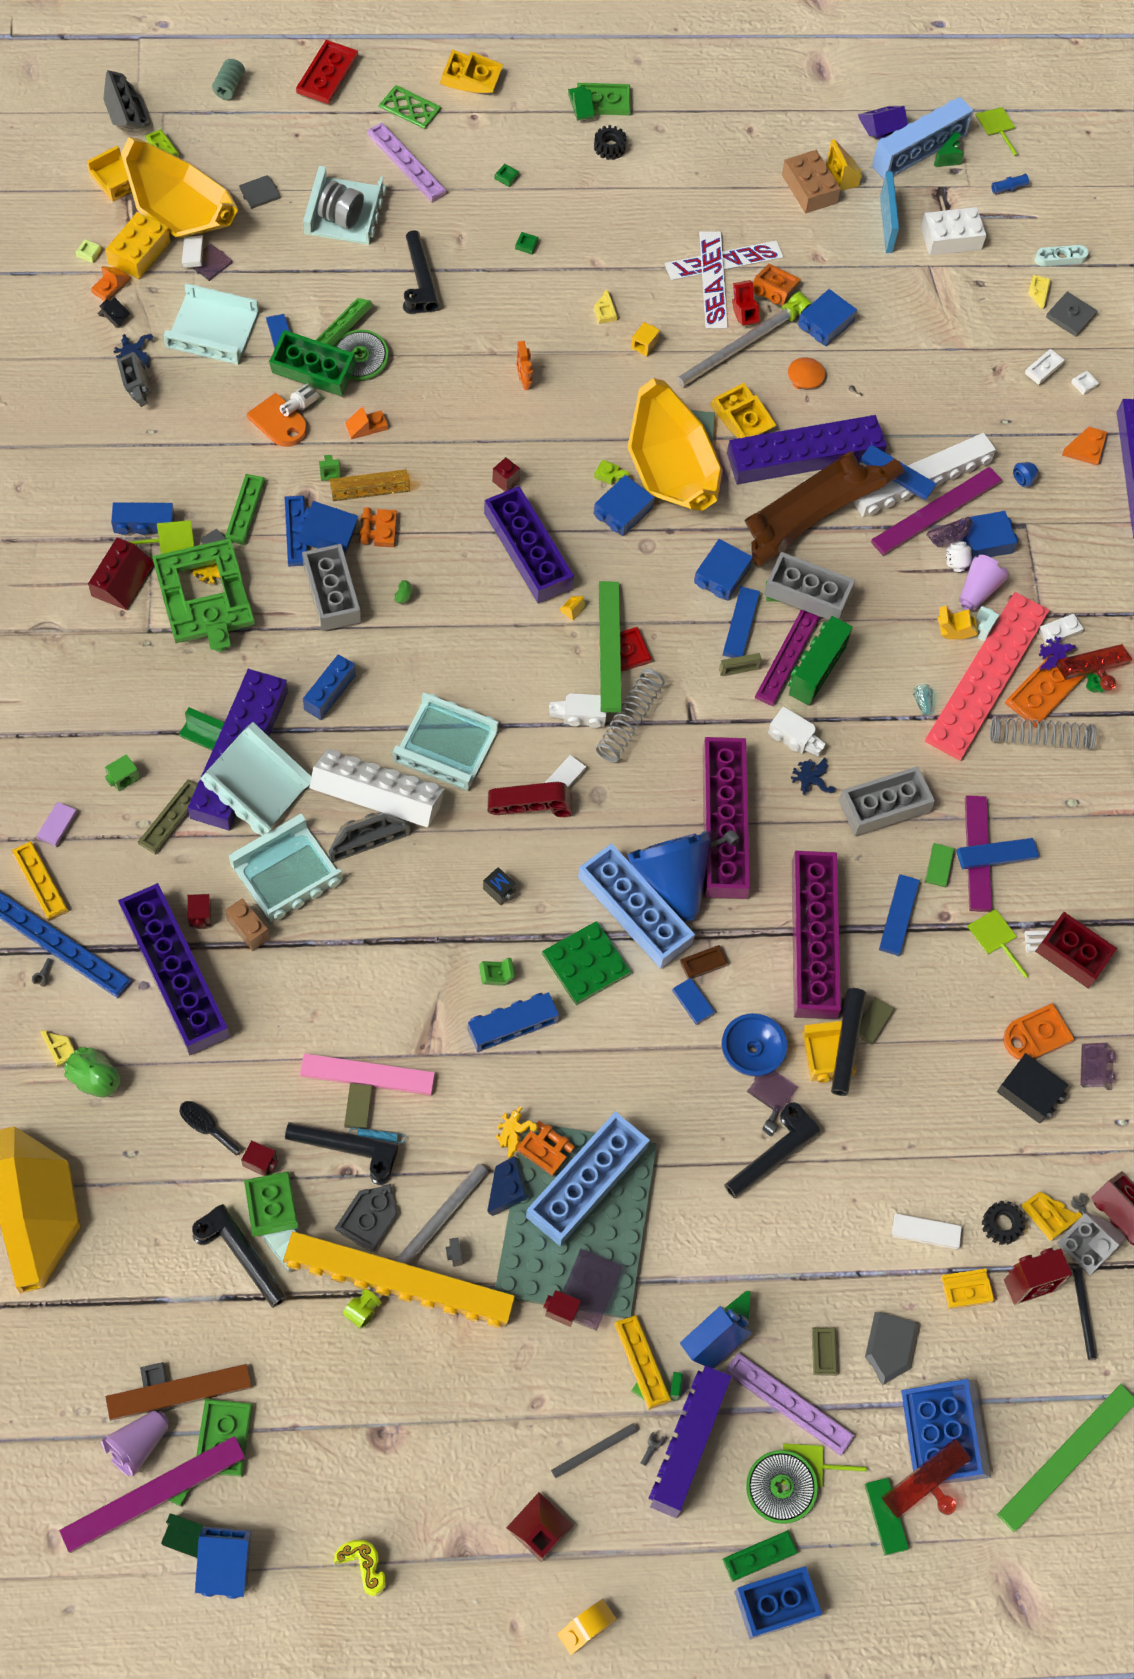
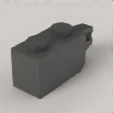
M132 352L117 359L124 388L131 398L139 403L140 407L148 404L146 396L151 394L152 391L145 365Z

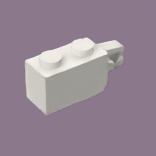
M570 693L566 696V701L550 702L549 716L564 719V724H569L570 726L584 725L592 728L605 727L606 712H600V695Z
M785 707L781 708L770 723L768 734L774 740L786 744L792 751L801 754L807 751L819 756L825 747V743L814 735L815 726Z

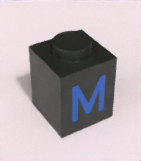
M498 867L483 880V890L499 905H502L505 901H511L516 895V883Z

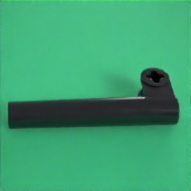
M412 230L406 234V240L418 289H407L404 292L405 302L403 303V310L408 314L434 312L439 309L440 303L420 233Z
M849 988L841 1002L839 1017L843 1018L831 1093L838 1096H847L849 1094L866 1000V992L859 988Z
M791 1102L787 1104L780 1114V1120L789 1130V1133L724 1184L725 1189L734 1199L821 1133L816 1122L808 1116L798 1103ZM788 1113H795V1116H788Z
M288 1122L285 1132V1140L371 1158V1181L376 1185H384L390 1179L398 1152V1143Z
M224 1204L215 1207L193 1224V1239L199 1245H207L219 1236L223 1238L272 1308L278 1306L287 1298ZM199 1230L207 1231V1234L199 1233Z

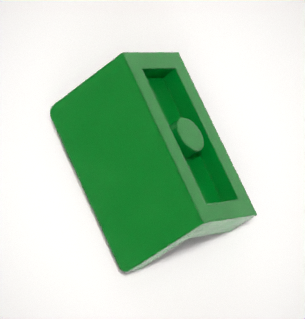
M188 707L185 712L186 723L179 733L180 737L212 751L224 722Z

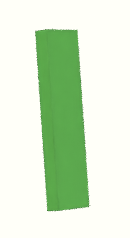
M357 298L316 341L334 346L373 306L371 300Z
M245 474L225 535V539L231 538L232 543L245 545L263 490L265 477Z

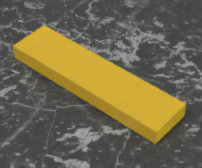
M32 841L13 849L12 852L48 921L67 913L68 909Z
M637 1315L616 1321L614 1326L648 1410L670 1403L671 1398Z

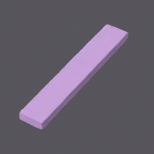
M383 123L368 130V136L431 202L446 195V189Z
M737 1353L726 1369L725 1374L732 1376L731 1378L840 1456L854 1437L851 1432L740 1353Z

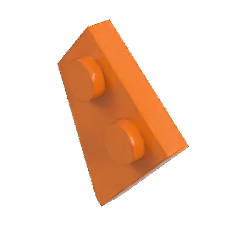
M1093 427L1086 428L1064 448L1062 455L1098 465L1107 432Z

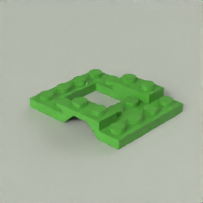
M231 538L152 556L175 644L208 636L206 625L226 621L228 631L255 625ZM216 563L224 592L185 601L177 572Z

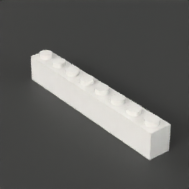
M981 433L908 465V467L937 483V487L949 479H956L960 474L971 472L976 467L989 464L993 460L996 449L986 435ZM891 481L884 487L852 502L861 516L865 517L874 515L883 508H890L899 501H906L915 494Z

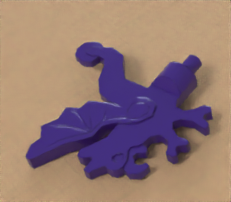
M1057 636L1054 637L1056 643L1051 638L1046 640V643H1050L1051 646L1044 647V643L1040 645L1041 653L1039 656H1043L1042 659L1048 657L1047 661L1040 666V670L1055 668L1056 664L1060 661L1064 665L1072 666V674L1078 673L1076 663L1068 659L1065 654L1072 652V649H1076V645H1071L1070 643L1061 645L1059 643L1061 637L1058 638Z

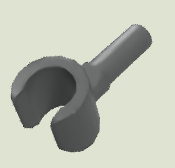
M730 830L724 837L711 842L710 848L728 842L730 846H734L739 842V837L734 831Z
M50 958L46 959L40 973H35L32 976L34 984H36L37 979L40 977L43 978L40 985L43 987L47 984L45 976L52 962Z
M779 1106L774 1107L771 1116L766 1120L762 1128L769 1136H772L778 1128L773 1122L780 1109Z
M1080 1193L1079 1199L1081 1203L1077 1202L1073 1196L1071 1206L1084 1215L1086 1213L1084 1207L1086 1196Z
M655 1432L650 1434L648 1438L649 1446L640 1462L644 1466H646L654 1450L658 1449L663 1442V1436L658 1443L652 1440Z

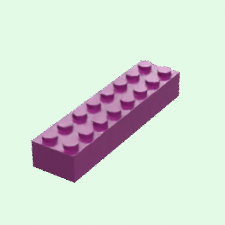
M705 737L702 748L704 831H709L711 842L724 837L730 830L734 831L739 837V842L734 846H730L728 842L709 849L704 880L705 898L747 899L750 890L746 738Z
M795 850L792 859L794 1017L837 1019L841 1011L837 852Z

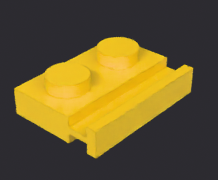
M986 1268L941 1276L948 1310L987 1304L994 1301Z

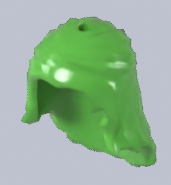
M92 1047L78 1048V1050L70 1054L69 1059L65 1063L64 1076L68 1081L76 1084L77 1088L83 1093L104 1098L111 1096L121 1084L118 1070L109 1063L108 1058Z

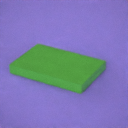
M577 82V87L586 86V89L591 90L594 114L630 116V84Z
M289 1171L244 1180L253 1237L298 1228Z
M205 1399L196 1456L234 1436L237 1438L245 1455L253 1405L251 1403ZM245 1459L217 1475L242 1477Z

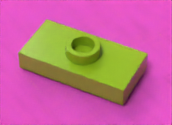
M161 129L145 136L147 143L179 158L178 151Z

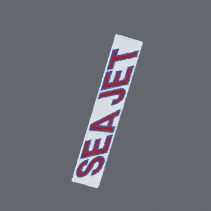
M699 232L705 327L728 328L721 232Z
M777 241L722 251L723 269L783 257ZM701 256L664 263L671 280L702 274Z

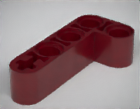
M563 782L494 788L488 791L487 811L492 815L551 810L557 817L565 818L572 815V793Z

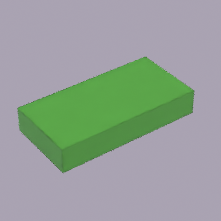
M933 843L925 883L946 887L954 848Z

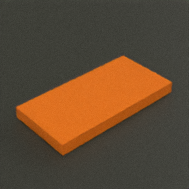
M1048 657L1043 661V663L1040 666H1042L1047 661ZM1060 661L1056 664L1055 668L1050 670H1040L1039 666L1011 694L1004 704L1025 720L1029 719L1032 723L1036 719L1040 723L1084 679L1086 674L1078 669L1077 674H1072V666L1064 665ZM1036 721L1033 723V726L1035 728L1038 727Z

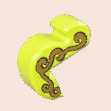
M352 1540L341 1545L335 1553V1565L359 1559L365 1593L371 1596L380 1595L386 1587V1579L383 1572L375 1573L379 1564V1558L373 1544L365 1540Z

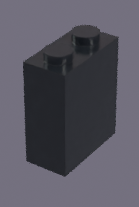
M1025 1053L1001 1084L997 1093L1040 1124L1044 1118L1048 1120L1054 1113L1053 1105L1056 1102L1060 1104L1066 1097L1065 1089L1069 1084Z

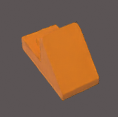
M102 266L103 277L91 288L92 293L104 301L106 299L109 300L131 279L128 274L116 267Z
M361 407L345 422L351 440L388 430L382 410L366 414L364 407Z

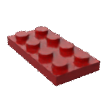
M325 40L297 85L296 93L329 104L357 59L358 50Z

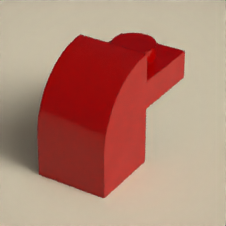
M747 280L733 283L734 299H732V304L737 321L742 326L759 323V304L754 300L753 282Z

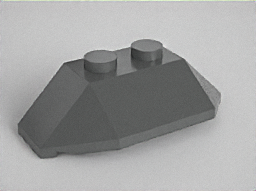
M107 70L103 100L112 124L128 129H142L149 125L151 121L138 91L126 80L127 78L124 74Z
M382 812L368 814L357 821H348L340 827L329 849L330 861L334 863L409 836L410 826L408 822Z

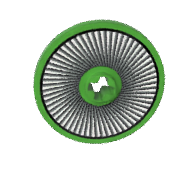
M369 330L350 331L334 345V347L349 351L355 355L357 365L350 380L364 381L371 379L381 373L388 362L389 353L385 341L381 336Z
M776 1450L761 1456L752 1465L746 1482L747 1496L753 1509L762 1518L777 1524H789L803 1518L811 1510L817 1497V1479L812 1467L800 1455L790 1451ZM783 1480L789 1489L779 1493L778 1487L775 1484H780Z

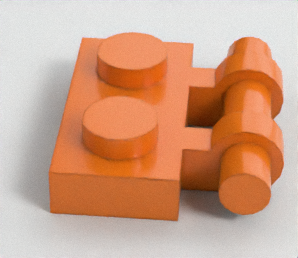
M517 341L516 366L523 389L529 390L533 379L531 377L533 367L529 361L531 360L530 348H526L525 341Z
M365 507L361 514L362 528L359 531L361 544L366 545L369 539H373L374 546L394 547L397 510L377 509V515H372L371 508ZM370 524L376 525L375 530H370Z
M539 1120L536 1123L538 1126L537 1130L540 1131L539 1135L537 1136L530 1131L517 1147V1151L553 1177L566 1160V1156L561 1151L564 1149L571 1154L575 1146L569 1142L566 1136H560L553 1131L552 1126L549 1124L545 1125ZM548 1137L556 1143L555 1147H552L544 1140Z

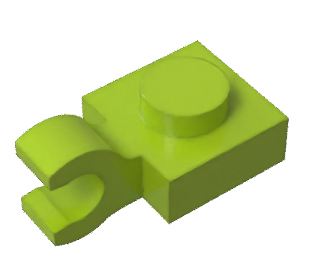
M602 459L594 473V478L612 485L613 481L618 482L624 475L629 476L630 473L626 470H620V466Z

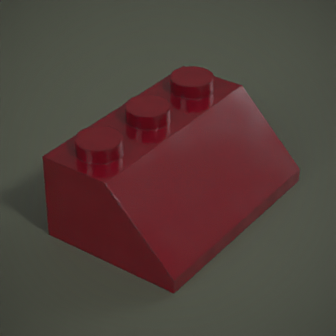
M116 537L88 582L91 596L128 610L153 569V560L135 544Z
M1121 1171L1105 1183L1091 1199L1094 1201L1096 1208L1104 1212L1110 1218L1111 1224L1120 1229L1126 1235L1127 1241L1134 1245V1183Z

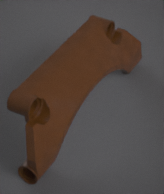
M853 451L845 453L838 460L745 519L744 522L753 538H755L751 542L753 562L755 565L763 567L778 557L781 552L784 553L798 536L827 515L862 496L884 487L904 473L903 466L897 459H893L884 466L867 465L864 467L859 464Z

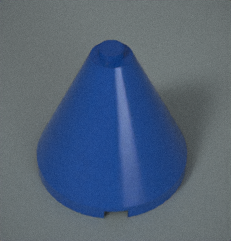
M703 831L699 835L694 833L651 845L642 849V851L638 849L627 854L631 865L680 918H683L684 922L696 919L695 915L700 910L711 843L709 831Z

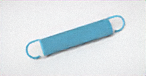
M358 1128L357 1132L359 1136L395 1143L398 1137V1133Z

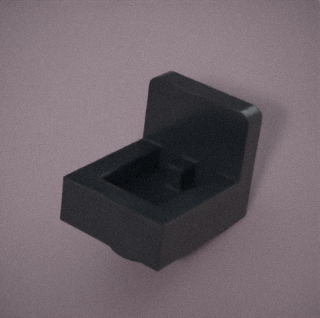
M115 297L110 301L106 299L99 306L101 310L97 313L99 316L103 314L115 327H118L130 315V312Z

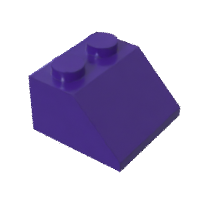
M886 106L858 114L868 135L876 136V139L886 137V133H893L908 125L905 106Z

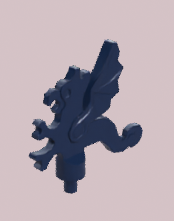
M125 334L122 335L121 342L123 347L121 349L115 347L113 351L114 353L121 352V354L116 355V358L119 359L134 352L143 364L149 368L150 358L147 356V352H143L140 349L144 346L146 339L149 341L153 340V335H143L134 344H130V340Z
M825 757L816 766H814L815 762L811 763V759L798 762L797 766H802L800 767L801 772L793 768L792 774H796L798 777L791 776L792 783L801 781L803 795H807L810 784L817 785L823 792H835V787L829 786L827 788L823 780L819 778L822 774H825V770L828 767Z

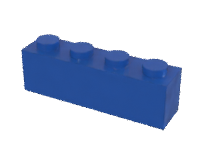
M538 993L529 1000H519L512 1003L510 1007L504 1009L497 1008L491 1011V1014L473 1017L468 1022V1032L478 1053L558 1023L559 1014L550 993Z

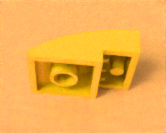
M452 49L440 84L467 92L490 93L495 88L503 64L470 51L468 56Z
M745 383L714 397L710 404L724 425L737 438L761 435L776 427V424L758 396H753Z

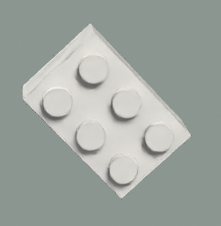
M977 207L924 213L921 231L929 256L982 250L986 233Z

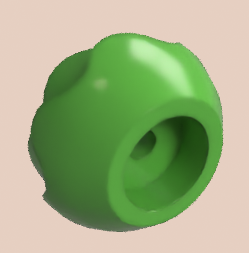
M401 580L394 598L399 604L406 603L409 600L413 589L409 581Z

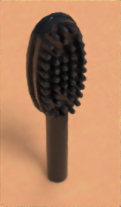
M185 1101L180 1105L179 1112L181 1117L194 1130L206 1135L211 1134L236 1156L242 1151L237 1144L216 1128L214 1119L204 1108L192 1101Z

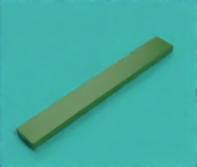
M599 581L600 712L621 713L619 582Z
M1121 1384L1118 1385L996 1515L1015 1532L1134 1406V1396Z

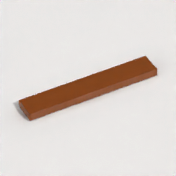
M247 1364L107 1395L105 1398L109 1420L113 1421L251 1389Z

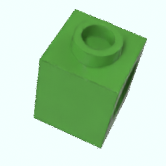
M127 754L105 766L107 782L111 787L115 786L118 791L140 779L138 769Z

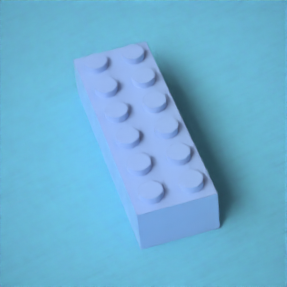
M958 97L955 100L949 101L946 105L936 108L928 115H923L917 121L909 123L906 127L894 131L888 137L878 141L872 168L883 179L885 178L886 171L893 172L895 176L938 152L955 131L961 134V138L965 137L974 110L961 97Z
M612 843L579 867L578 878L660 969L693 945L695 934Z
M615 1111L527 1209L526 1218L561 1247L647 1150L650 1140Z

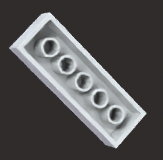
M329 749L326 750L313 767L309 787L310 789L425 827L430 825L439 811L444 793V787L438 786L436 783L422 781L415 776H407L399 773L397 770L386 769L376 763H368L357 757L347 756L339 751Z

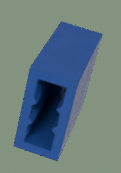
M828 289L800 314L798 326L814 337L816 341L827 346L854 322L857 309Z
M624 475L595 502L594 515L599 521L606 523L613 532L624 536L653 509L655 497Z
M313 501L311 508H306L304 514L305 523H300L298 534H301L299 542L318 549L341 544L345 556L357 525L358 515Z
M1006 511L961 518L957 528L961 541L966 542V545H969L972 549V560L975 556L978 558L979 555L995 557L1012 554L1018 544V537L1012 530V521L1008 518Z
M718 539L696 571L694 583L701 589L714 593L716 597L728 601L751 568L753 556Z
M719 1306L687 1335L680 1344L692 1361L703 1366L715 1368L753 1332L748 1327L750 1324L748 1319L742 1313L737 1314L731 1308L728 1310Z
M202 1527L198 1542L195 1593H200L206 1597L223 1595L230 1599L244 1597L248 1582L251 1531Z

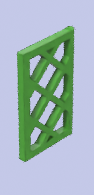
M395 85L378 105L380 108L423 129L427 127L441 110V106L398 85ZM398 91L404 94V96L395 97L394 94ZM409 99H415L420 103L411 105ZM406 100L407 105L398 107L396 101ZM393 102L395 107L390 108L386 106V103ZM429 106L434 110L432 112H426L425 107ZM422 107L423 113L413 114L412 109ZM409 110L410 115L407 116L399 111ZM425 117L424 123L415 120L417 118Z

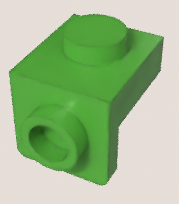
M226 621L206 625L210 649H215L216 652L227 650V647H230L231 644Z
M506 958L502 962L482 961L479 964L482 984L505 986L514 978L515 968L512 964V958Z

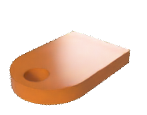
M275 392L247 413V418L275 444L284 447L294 446L300 443L306 435L305 420L296 410L289 416H284V413L282 414L280 411V406L286 403V401ZM291 432L298 433L295 437H291L288 434Z
M1053 1003L1012 1021L1003 1036L1006 1050L1018 1060L1025 1053L1034 1060L1075 1040ZM1011 1040H1019L1022 1044V1047H1013L1011 1044Z

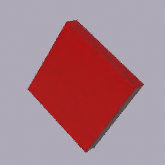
M638 627L620 632L621 672L652 663V658Z

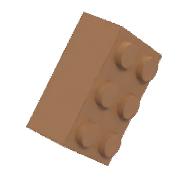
M817 150L784 160L782 176L805 214L837 204L841 188Z

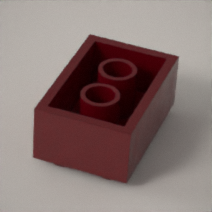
M1063 912L1035 952L1083 986L1089 988L1117 948L1069 914Z
M1048 1248L1041 1251L1039 1256L1032 1257V1255H1027L1020 1258L1019 1263L1013 1265L1014 1268L1008 1271L1009 1274L1004 1279L1013 1304L1017 1305L1056 1292L1072 1275V1272L1062 1249L1053 1250V1248Z

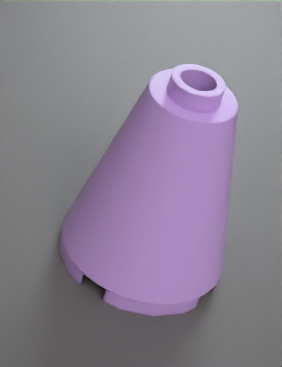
M979 555L978 558L975 556L959 598L961 607L965 610H976L1009 577L1007 569L1005 567L1002 569L998 567L999 562L989 556Z
M152 1411L107 1435L101 1440V1445L106 1454L110 1451L113 1457L111 1461L125 1475L133 1477L169 1429L167 1425L169 1420L163 1412L159 1411L157 1413Z

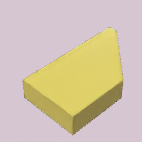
M608 290L604 291L600 300L594 305V311L599 324L617 321V314Z

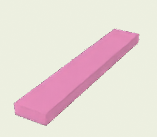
M304 1054L300 1077L348 1084L372 1085L375 1088L424 1095L432 1094L435 1072Z

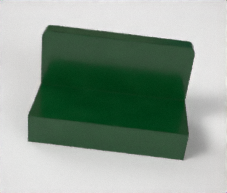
M170 1513L166 1521L168 1527L161 1542L162 1546L197 1558L199 1535L202 1527L206 1526Z

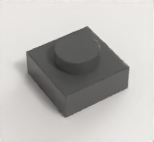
M458 1237L449 1239V1246L446 1247L447 1260H452L453 1267L462 1266Z

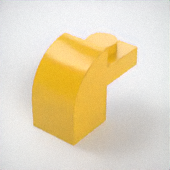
M947 605L939 607L940 616H938V622L942 637L946 639H966L978 635L976 617L969 609L954 614Z
M601 1599L568 1623L557 1635L572 1655L617 1619L605 1601Z

